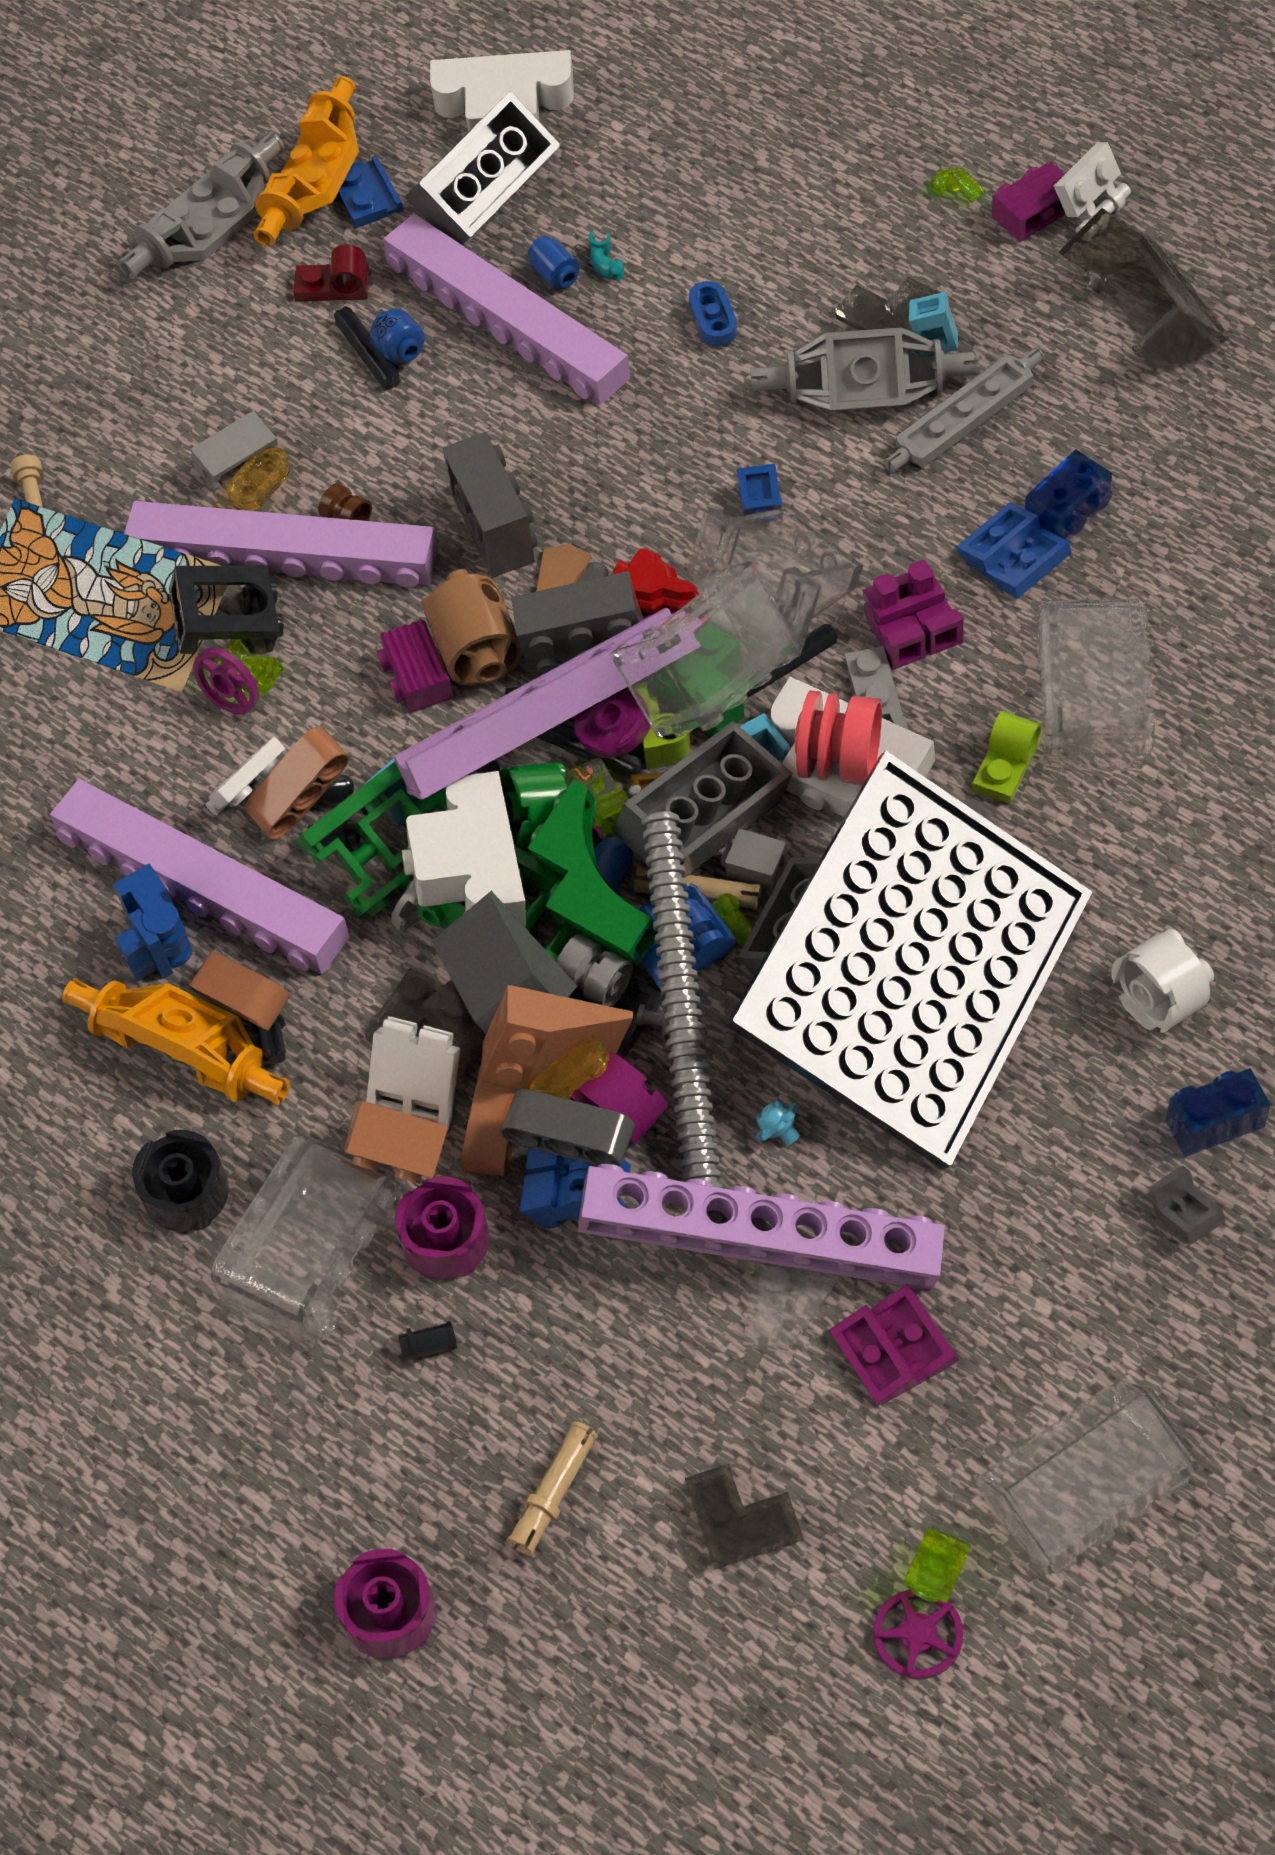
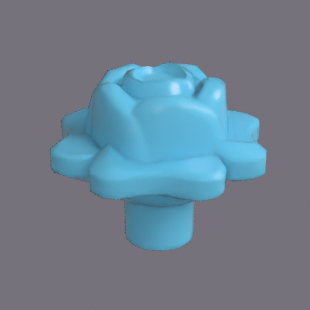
M776 1100L774 1103L764 1107L762 1112L756 1117L760 1130L755 1138L758 1141H765L768 1138L774 1139L779 1137L786 1146L794 1143L800 1136L792 1126L799 1105L797 1103H788L784 1106L779 1100Z

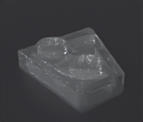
M756 1262L743 1339L744 1348L789 1353L801 1337V1332L806 1325L814 1320L821 1310V1305L833 1289H837L840 1285L842 1276Z

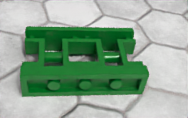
M395 761L294 840L304 853L309 852L316 865L330 854H334L358 884L356 888L343 897L344 901L352 906L354 909L352 912L357 918L366 911L373 917L391 902L386 896L397 886L404 892L409 883L414 879L413 874L405 875V871H402L366 900L361 893L374 884L363 870V865L375 856L388 872L399 863H403L402 851L394 857L369 824L394 804L398 806L406 818L411 815L431 813L437 807L441 811H447L446 792L443 789L424 799H420L415 804L402 788L388 798L384 791L402 778ZM360 810L364 813L365 817L353 826L365 842L361 847L351 854L339 838L335 839L325 848L320 841Z

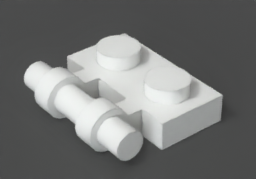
M1097 142L1054 185L1066 216L1080 217L1082 223L1076 228V232L1084 239L1093 231L1097 233L1106 224V218L1113 211L1117 213L1125 205V199L1131 194V189L1125 183H1120L1116 188L1114 187L1113 181L1121 172L1108 142ZM1099 196L1101 203L1095 207L1093 201Z
M275 736L267 741L208 797L210 800L206 803L207 808L214 815H218L227 806L230 808L233 805L237 806L253 791L249 785L252 782L257 784L261 779L264 780L280 762L276 757L286 748Z

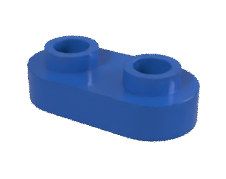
M704 281L694 285L689 292V308L701 338L712 346H724L731 343L737 336V319L724 288L712 281Z

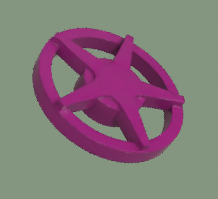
M208 648L196 657L193 664L195 679L202 692L216 706L233 714H245L257 704L259 698L258 680L254 679L249 669L237 657L232 655L228 649ZM207 658H218L221 660V665H218ZM203 667L211 673L209 680L212 687L204 675ZM242 686L248 688L249 701L241 689ZM221 696L226 698L234 697L239 705L228 702Z
M925 1589L905 1590L889 1598L880 1608L874 1623V1643L880 1658L892 1671L911 1679H928L948 1670L958 1658L963 1644V1625L957 1610L943 1596ZM925 1599L938 1604L941 1608L927 1616L922 1613H916L909 1600ZM902 1603L906 1618L902 1621L900 1627L881 1631L882 1623L888 1612L897 1604ZM947 1613L951 1617L956 1631V1640L953 1648L937 1637L938 1630L936 1625ZM882 1639L900 1640L903 1647L909 1651L907 1667L900 1665L889 1656L883 1646ZM932 1648L948 1655L943 1662L932 1668L914 1669L918 1655L926 1653Z

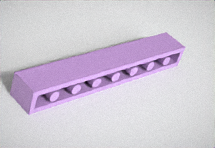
M413 213L383 238L386 262L394 272L404 273L414 281L418 288L423 291L429 290L437 295L446 307L450 309L456 308L465 314L470 323L475 326L481 325L489 330L501 344L508 343L517 349L526 361H534L545 368L546 372L554 380H563L572 386L576 394L581 398H589L598 405H601L630 379L629 361L626 353Z
M143 501L133 502L124 532L126 535L222 566L268 565L269 572L285 573L296 578L307 575L323 577L331 581L352 579L361 580L367 584H377L379 582L396 583L407 588L416 587L417 585L430 586L438 553L434 527Z
M81 779L76 781L50 813V817L57 830L55 834L65 845L71 848L79 845L88 850V853L97 862L103 865L111 862L120 867L126 876L150 863L166 887L171 900L176 897L186 902L188 908L200 917L205 918L207 915L218 919L220 924L234 935H240L241 932L253 938L258 947L268 953H273L275 950L287 956L288 961L293 966L302 971H307L310 968L322 975L350 938L345 918Z

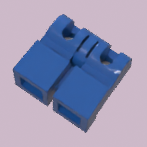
M150 863L113 884L127 919L132 926L114 937L124 955L123 960L137 982L156 970L161 978L164 979L173 974L172 968L184 965L192 955V946L178 910L173 905L166 887Z
M691 883L683 891L688 892L689 899L685 904L690 906V913L686 917L691 918L692 925L688 930L693 932V939L689 943L694 944L695 951L691 956L696 958V965L692 969L698 971L701 967L708 969L716 960H723L736 948L737 939L698 886ZM651 903L648 906L642 905L638 910L652 917V909L655 908V905ZM654 942L641 963L658 987L661 988L664 986V983L660 982L659 975L663 973V970L658 969L657 962L661 960V957L656 954V948L660 944Z
M529 1148L526 1170L532 1175H527L524 1178L519 1212L544 1229L559 1227L561 1220L574 1218L579 1222L587 1171L589 1166L597 1167V1165ZM623 1158L620 1167L624 1172L630 1173L631 1164ZM617 1198L620 1205L626 1207V1204L620 1198Z

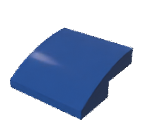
M1009 502L956 546L957 553L967 563L1006 593L1017 599L1071 554L1068 540L1041 528L1038 515L1012 502Z

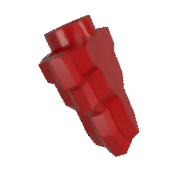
M640 548L630 563L620 560L612 573L613 575L629 571L641 612L653 614L664 608L675 612L697 611L706 601V596L692 582L678 578L674 567L662 562L660 554L646 548Z

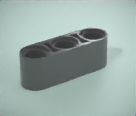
M519 1089L515 1092L500 1133L508 1141L522 1147L597 1166L612 1164L620 1167L633 1135L635 1123L629 1117L616 1111L532 1090Z

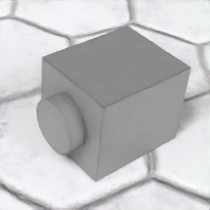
M739 829L733 843L727 842L722 853L721 866L725 867L726 880L762 884V893L771 895L787 864L786 842Z

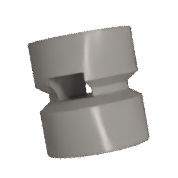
M577 934L569 940L556 962L577 985L573 993L583 991V997L586 1000L613 1007L621 998L628 986L633 971V963L629 959L612 950L603 953V947L599 943L582 934Z

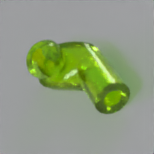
M961 167L942 168L930 180V187L934 193L941 195L946 190H960L971 203L978 200L985 192L976 180Z
M728 893L721 894L713 902L712 907L734 937L744 947L754 926L738 909L739 902L734 895Z

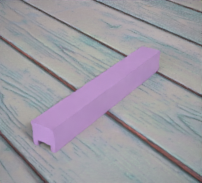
M664 608L396 754L393 758L407 786V793L419 799H424L698 648L699 645L697 641H694L683 612L677 611L671 615L670 610Z

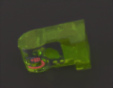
M596 757L568 770L570 782L574 779L587 786L596 799L597 806L593 825L598 826L602 830L604 837L614 832L618 818L612 822H604V819L621 812L623 804L629 800V797L624 790L621 791L604 762L599 757Z

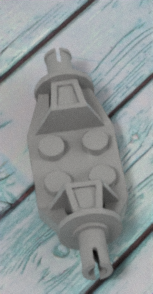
M268 132L253 147L241 141L235 142L230 148V153L214 163L213 168L197 180L166 208L160 209L146 225H137L133 230L137 246L117 261L123 274L129 276L130 279H135L152 262L163 269H168L173 262L205 260L257 216L255 199L264 190V185L268 183L270 178L266 164L285 149L280 137L277 134L274 135L273 132ZM242 175L250 180L247 188H245L240 179ZM170 236L181 244L168 247L164 240Z
M902 327L824 333L795 352L787 350V362H784V366L751 367V379L766 378V380L751 381L752 392L786 389V393L790 394L791 404H796L797 400L829 412L906 406L934 390L936 393H942L943 381L946 380V377L978 376L980 374V364L964 365L963 363L978 362L979 352L944 354V350H941L939 339L931 341ZM908 350L933 353V356L908 354ZM820 357V361L798 366L794 365L798 362Z

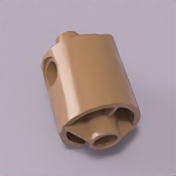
M464 569L455 570L447 576L446 582L434 589L429 596L422 600V609L448 673L456 683L465 686H479L496 681L514 670L522 660L523 651L518 641L514 624L496 582L488 576L469 574Z

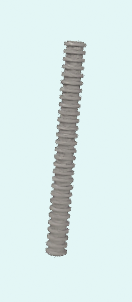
M655 812L647 815L641 821L642 827L647 829L643 832L644 840L648 841L644 845L645 852L650 854L646 858V865L651 867L647 874L648 878L652 880L649 883V891L654 893L650 897L651 904L655 905V908L652 909V917L657 918L653 922L654 930L658 931V934L655 935V943L660 944L656 948V954L661 957V960L657 963L658 969L663 970V973L659 975V980L664 983V986L660 989L661 995L666 996V999L662 1001V1007L667 1009V1012L663 1014L664 1021L669 1023L665 1027V1034L670 1036L666 1043L667 1048L672 1049V1052L668 1054V1060L673 1062V1065L669 1069L670 1074L675 1075V1079L671 1080V1087L676 1089V1092L672 1094L673 1101L678 1102V1105L674 1107V1114L679 1115V1119L675 1122L676 1128L681 1129V1132L677 1134V1140L682 1142V1146L678 1148L679 1154L684 1156V1159L680 1161V1167L685 1169V1173L681 1176L683 1182L689 1179H702L710 1182L713 1187L722 1188V1184L717 1183V1179L721 1177L720 1170L715 1168L719 1164V1157L714 1156V1152L718 1150L717 1143L712 1142V1139L716 1137V1131L711 1129V1125L714 1124V1116L709 1115V1112L713 1110L712 1103L708 1102V1098L711 1097V1090L706 1088V1085L710 1083V1079L704 1073L708 1070V1063L703 1062V1059L707 1057V1053L701 1047L705 1044V1037L700 1035L704 1027L703 1023L698 1021L702 1017V1010L697 1009L701 1001L700 997L695 995L699 991V984L694 982L698 975L697 971L692 969L696 965V958L691 956L695 950L694 944L689 943L693 939V932L688 930L692 924L691 918L686 917L690 913V906L685 904L689 898L688 892L683 891L687 887V880L682 878L686 872L685 867L680 865L684 861V855L679 852L683 846L682 841L677 839L681 836V829L676 826L680 820L679 815L673 812Z

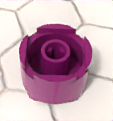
M603 1050L565 1094L569 1100L616 1111L629 1117L635 1123V1129L627 1150L630 1147H634L668 1109L666 1100L657 1089L652 1095L648 1093L649 1089L644 1084L647 1079L637 1069L613 1052L608 1054L606 1050Z
M436 1176L422 1181L423 1185L417 1187L412 1192L410 1190L406 1192L396 1209L395 1225L404 1255L414 1270L430 1278L444 1280L468 1276L475 1271L477 1265L484 1258L489 1246L490 1233L483 1205L471 1187L460 1179L448 1176Z
M376 1549L358 1556L352 1561L353 1564L344 1575L341 1574L334 1591L335 1610L350 1641L360 1652L382 1659L401 1657L421 1647L428 1639L436 1615L435 1599L424 1571L413 1560L406 1557L405 1554L393 1549ZM392 1599L387 1608L381 1609L383 1608L384 1600Z

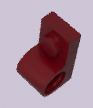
M339 245L331 253V264L296 265L293 291L295 302L368 299L370 270L364 251L354 245Z

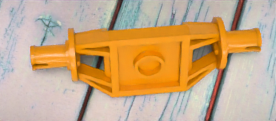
M345 76L337 77L330 92L318 91L309 98L308 109L299 122L300 137L291 151L281 173L271 174L265 190L261 191L255 199V208L262 217V220L255 229L253 236L261 245L269 246L270 244L273 246L281 229H297L303 221L304 214L334 201L359 153L354 129L355 113L348 103L356 91L355 83Z
M74 978L64 989L62 996L64 1003L89 1013L88 1029L90 1033L99 1037L105 1035L126 1048L139 1042L164 1052L172 1059L194 1067L198 1083L223 1092L226 1099L238 1102L251 1091L279 1105L280 1102L284 1101L289 1092L290 1080L281 1078L261 1068L263 1064L262 1050L253 1045L237 1015L169 983L127 989L125 984L114 980L99 991ZM231 1049L238 1056L232 1065L227 1062Z

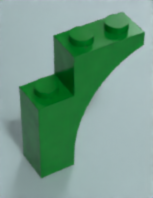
M573 779L569 787L562 790L557 796L553 805V811L545 823L540 824L533 832L528 847L539 864L564 877L562 881L555 883L550 890L546 908L556 921L599 943L607 950H612L629 959L638 967L655 942V935L658 934V931L654 930V920L652 917L625 902L605 883L599 871L593 848L592 829L597 801L587 786Z

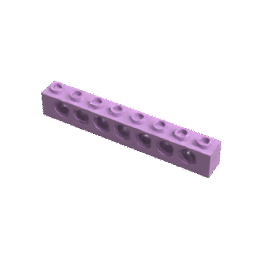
M601 1164L597 1167L589 1166L584 1182L577 1232L901 1286L908 1283L913 1288L931 1290L940 1277L945 1225L934 1224L931 1219L924 1216H909L904 1219L888 1216L886 1211L876 1208L856 1211L845 1209L844 1205L834 1201H822L815 1204L800 1201L799 1197L792 1194H776L773 1197L756 1194L754 1189L744 1186L725 1189L713 1187L710 1182L702 1179H689L683 1182L668 1179L665 1174L647 1171L642 1174L624 1172L621 1167L616 1165ZM625 1195L631 1196L636 1199L639 1207L634 1209L625 1208L620 1205L617 1198ZM674 1203L682 1209L683 1214L671 1216L663 1210L662 1205ZM711 1210L720 1211L726 1216L728 1222L723 1224L714 1223L708 1218L706 1212ZM759 1217L767 1220L772 1230H758L752 1224L751 1219ZM795 1226H809L815 1232L816 1237L811 1239L802 1237L797 1232ZM849 1232L854 1234L858 1238L860 1245L850 1246L841 1239L840 1233ZM891 1239L897 1241L903 1247L904 1252L894 1253L886 1247L884 1240Z

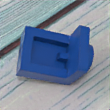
M775 463L737 468L743 517L752 515L753 521H764L774 518L775 512L782 510V498L779 493Z

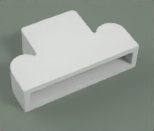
M571 51L430 60V84L435 111L447 118L458 117L465 112L469 132L511 91L539 121L540 106H544V108L549 110H560L568 107L573 101L574 86Z
M789 677L771 708L772 723L791 748L782 762L793 773L786 791L799 796L801 801L812 809L821 810L823 807L845 817L863 785L842 783L839 763H834L826 781L818 778L817 761L810 779L801 778L797 775L795 732L806 695L810 690L820 691L824 710L829 694ZM839 699L840 713H845L848 702ZM882 718L878 757L883 752L888 751L926 777L935 762L934 741Z
M499 771L466 775L447 786V811L407 817L408 850H402L405 875L413 874L420 906L426 907L465 901L467 911L492 890L520 923L526 927L525 897Z

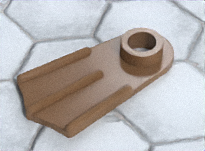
M571 544L544 548L536 592L577 583L589 564L591 554Z

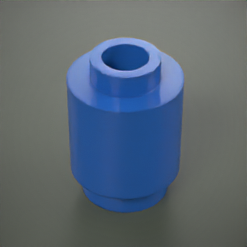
M543 236L536 239L529 247L528 258L530 259V265L553 289L558 290L562 287H569L576 281L580 264L558 240Z
M607 837L603 842H599L596 845L594 853L599 871L605 883L616 893L633 865L632 857L634 852L621 839Z

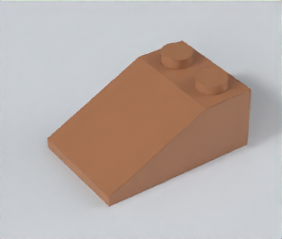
M507 985L483 1040L482 1081L520 1089L574 1081L603 1050H606L608 1054L610 1052L617 1053L633 1019V1012Z
M356 1101L351 1112L344 1152L354 1155L351 1164L377 1171L379 1163L397 1168L394 1177L420 1184L422 1176L433 1178L449 1126L366 1101Z

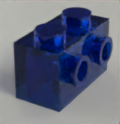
M1075 449L1026 495L1025 509L1038 515L1041 528L1063 539H1066L1071 533L1076 535L1082 530L1087 518L1095 510L1101 511L1109 503L1112 497V472Z
M1251 1068L1238 1073L1236 1071H1228L1216 1077L1209 1084L1198 1088L1196 1086H1188L1177 1091L1169 1100L1166 1123L1184 1157L1264 1128L1271 1104Z

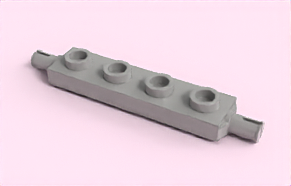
M1034 347L1021 359L1006 354L897 435L896 447L899 450L884 459L885 467L891 473L896 472L897 469L908 461L918 464L921 468L925 467L1033 386L1031 369L1044 361L1043 352L1041 350L1038 351V348Z

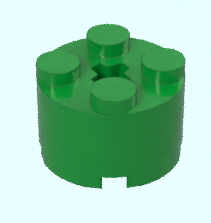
M562 762L513 766L499 771L513 844L521 849L529 847L533 832L540 824L545 823L553 811V805L557 796L562 790L567 789L565 783L566 772Z

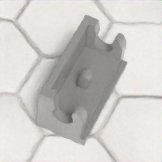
M253 410L190 448L196 471L200 473L213 490L221 487L218 480L221 479L223 474L264 449L270 456L278 452L274 447L278 445L274 434Z

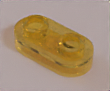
M269 446L251 457L227 485L231 505L237 510L254 511L259 509L289 476L290 465L287 454L278 447L271 448ZM271 468H275L273 472H266Z
M587 1037L543 1069L533 1079L529 1090L569 1100L577 1088L588 1080L596 1079L603 1074L608 1066L607 1061L610 1057V1051L598 1037Z

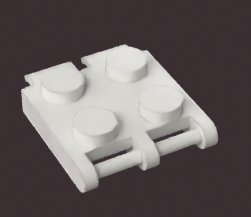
M388 1016L383 1022V1027L377 1029L373 1035L366 1102L450 1126L460 1048L452 1046L453 1033L424 1026L423 1029H420L419 1037H417V1023ZM381 1095L401 1100L403 1104L381 1099ZM419 1105L434 1110H438L439 1113L436 1114L429 1111L417 1109L416 1106Z

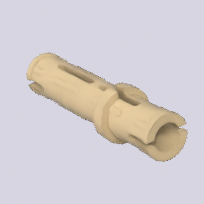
M638 866L636 876L639 877L634 881L635 893L654 894L649 891V883L652 882L647 874L649 869ZM688 875L684 878L687 880V887L691 883L698 886L709 903L744 907L757 911L759 909L760 901H758V898H761L762 884H750Z
M576 1421L572 1422L566 1437L534 1494H528L524 1500L525 1510L511 1535L506 1540L511 1547H514L516 1543L519 1544L515 1549L516 1551L532 1556L548 1524L557 1520L560 1514L558 1506L590 1448L598 1438V1434L594 1430L586 1434L589 1426Z

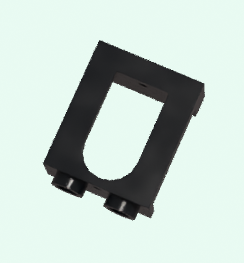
M268 565L175 566L169 585V593L179 654H195L199 640L264 639L266 653L273 651L277 638L283 635L284 624L282 614L276 613L277 584L275 581L270 580ZM194 585L253 586L256 589L259 614L199 615Z

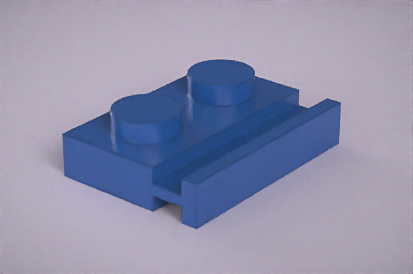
M376 155L371 157L372 161L364 164L362 161L353 163L337 193L355 229L389 217L388 214L398 211V213L403 211L402 202Z

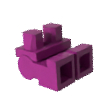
M925 560L910 564L908 573L894 577L887 573L874 578L873 586L863 589V598L865 600L864 612L867 622L874 635H876L880 647L884 646L887 660L892 670L925 658V646L930 655H934L963 643L964 619L957 609H952L946 601L944 590Z

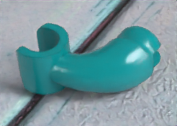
M590 232V259L595 271L601 277L608 280L610 278L622 279L624 262L618 259L612 260V258L606 256L611 251L610 233H607V238L603 242H596L595 233Z

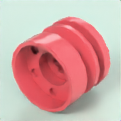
M810 690L806 695L803 709L799 714L795 732L797 775L801 778L810 779L817 761L818 778L826 781L834 763H839L842 783L863 785L878 758L882 728L881 699L853 695L848 703L846 712L840 713V702L837 693H830L828 695L823 710L821 692Z

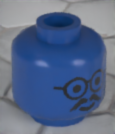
M391 309L380 313L374 319L370 330V341L385 359L394 365H403L414 360L419 355L425 342V334L421 326L407 312L401 309Z

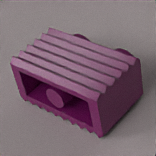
M1049 161L1039 168H1030L1021 179L1011 185L1004 184L1000 186L992 196V217L1019 242L1063 217L1066 213L1054 188V185L1065 175L1062 169L1054 165L1053 161Z
M420 619L418 622H412L410 625L405 624L403 627H397L395 630L390 629L388 632L380 634L383 649L376 652L383 672L391 671L394 679L389 680V685L396 703L404 701L408 713H412L454 698L450 679L425 620Z

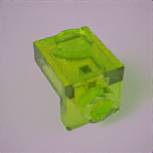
M231 639L223 649H228L232 655L237 657L249 669L254 679L258 680L257 687L259 697L261 698L273 688L276 679L284 670V667L277 658L250 654L240 639ZM216 658L214 663L221 665V660ZM242 686L241 689L244 694L249 695L248 688Z
M927 1527L903 1583L912 1587V1592L924 1600L937 1602L939 1599L947 1603L970 1551V1544L935 1527Z

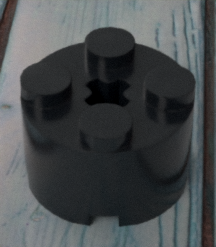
M189 1130L169 1131L165 1133V1137L155 1142L150 1140L138 1152L132 1168L135 1188L147 1214L156 1224L172 1231H191L207 1228L224 1208L229 1193L228 1178L216 1150L204 1136Z

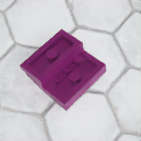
M908 1283L871 1309L865 1305L829 1330L878 1406L939 1374L960 1360Z

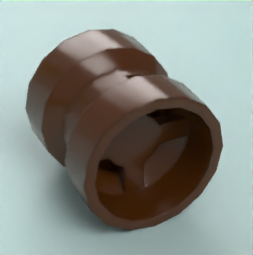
M335 483L324 492L319 502L318 511L320 516L326 518L369 521L373 507L372 503L361 495L353 496L349 488L340 483Z

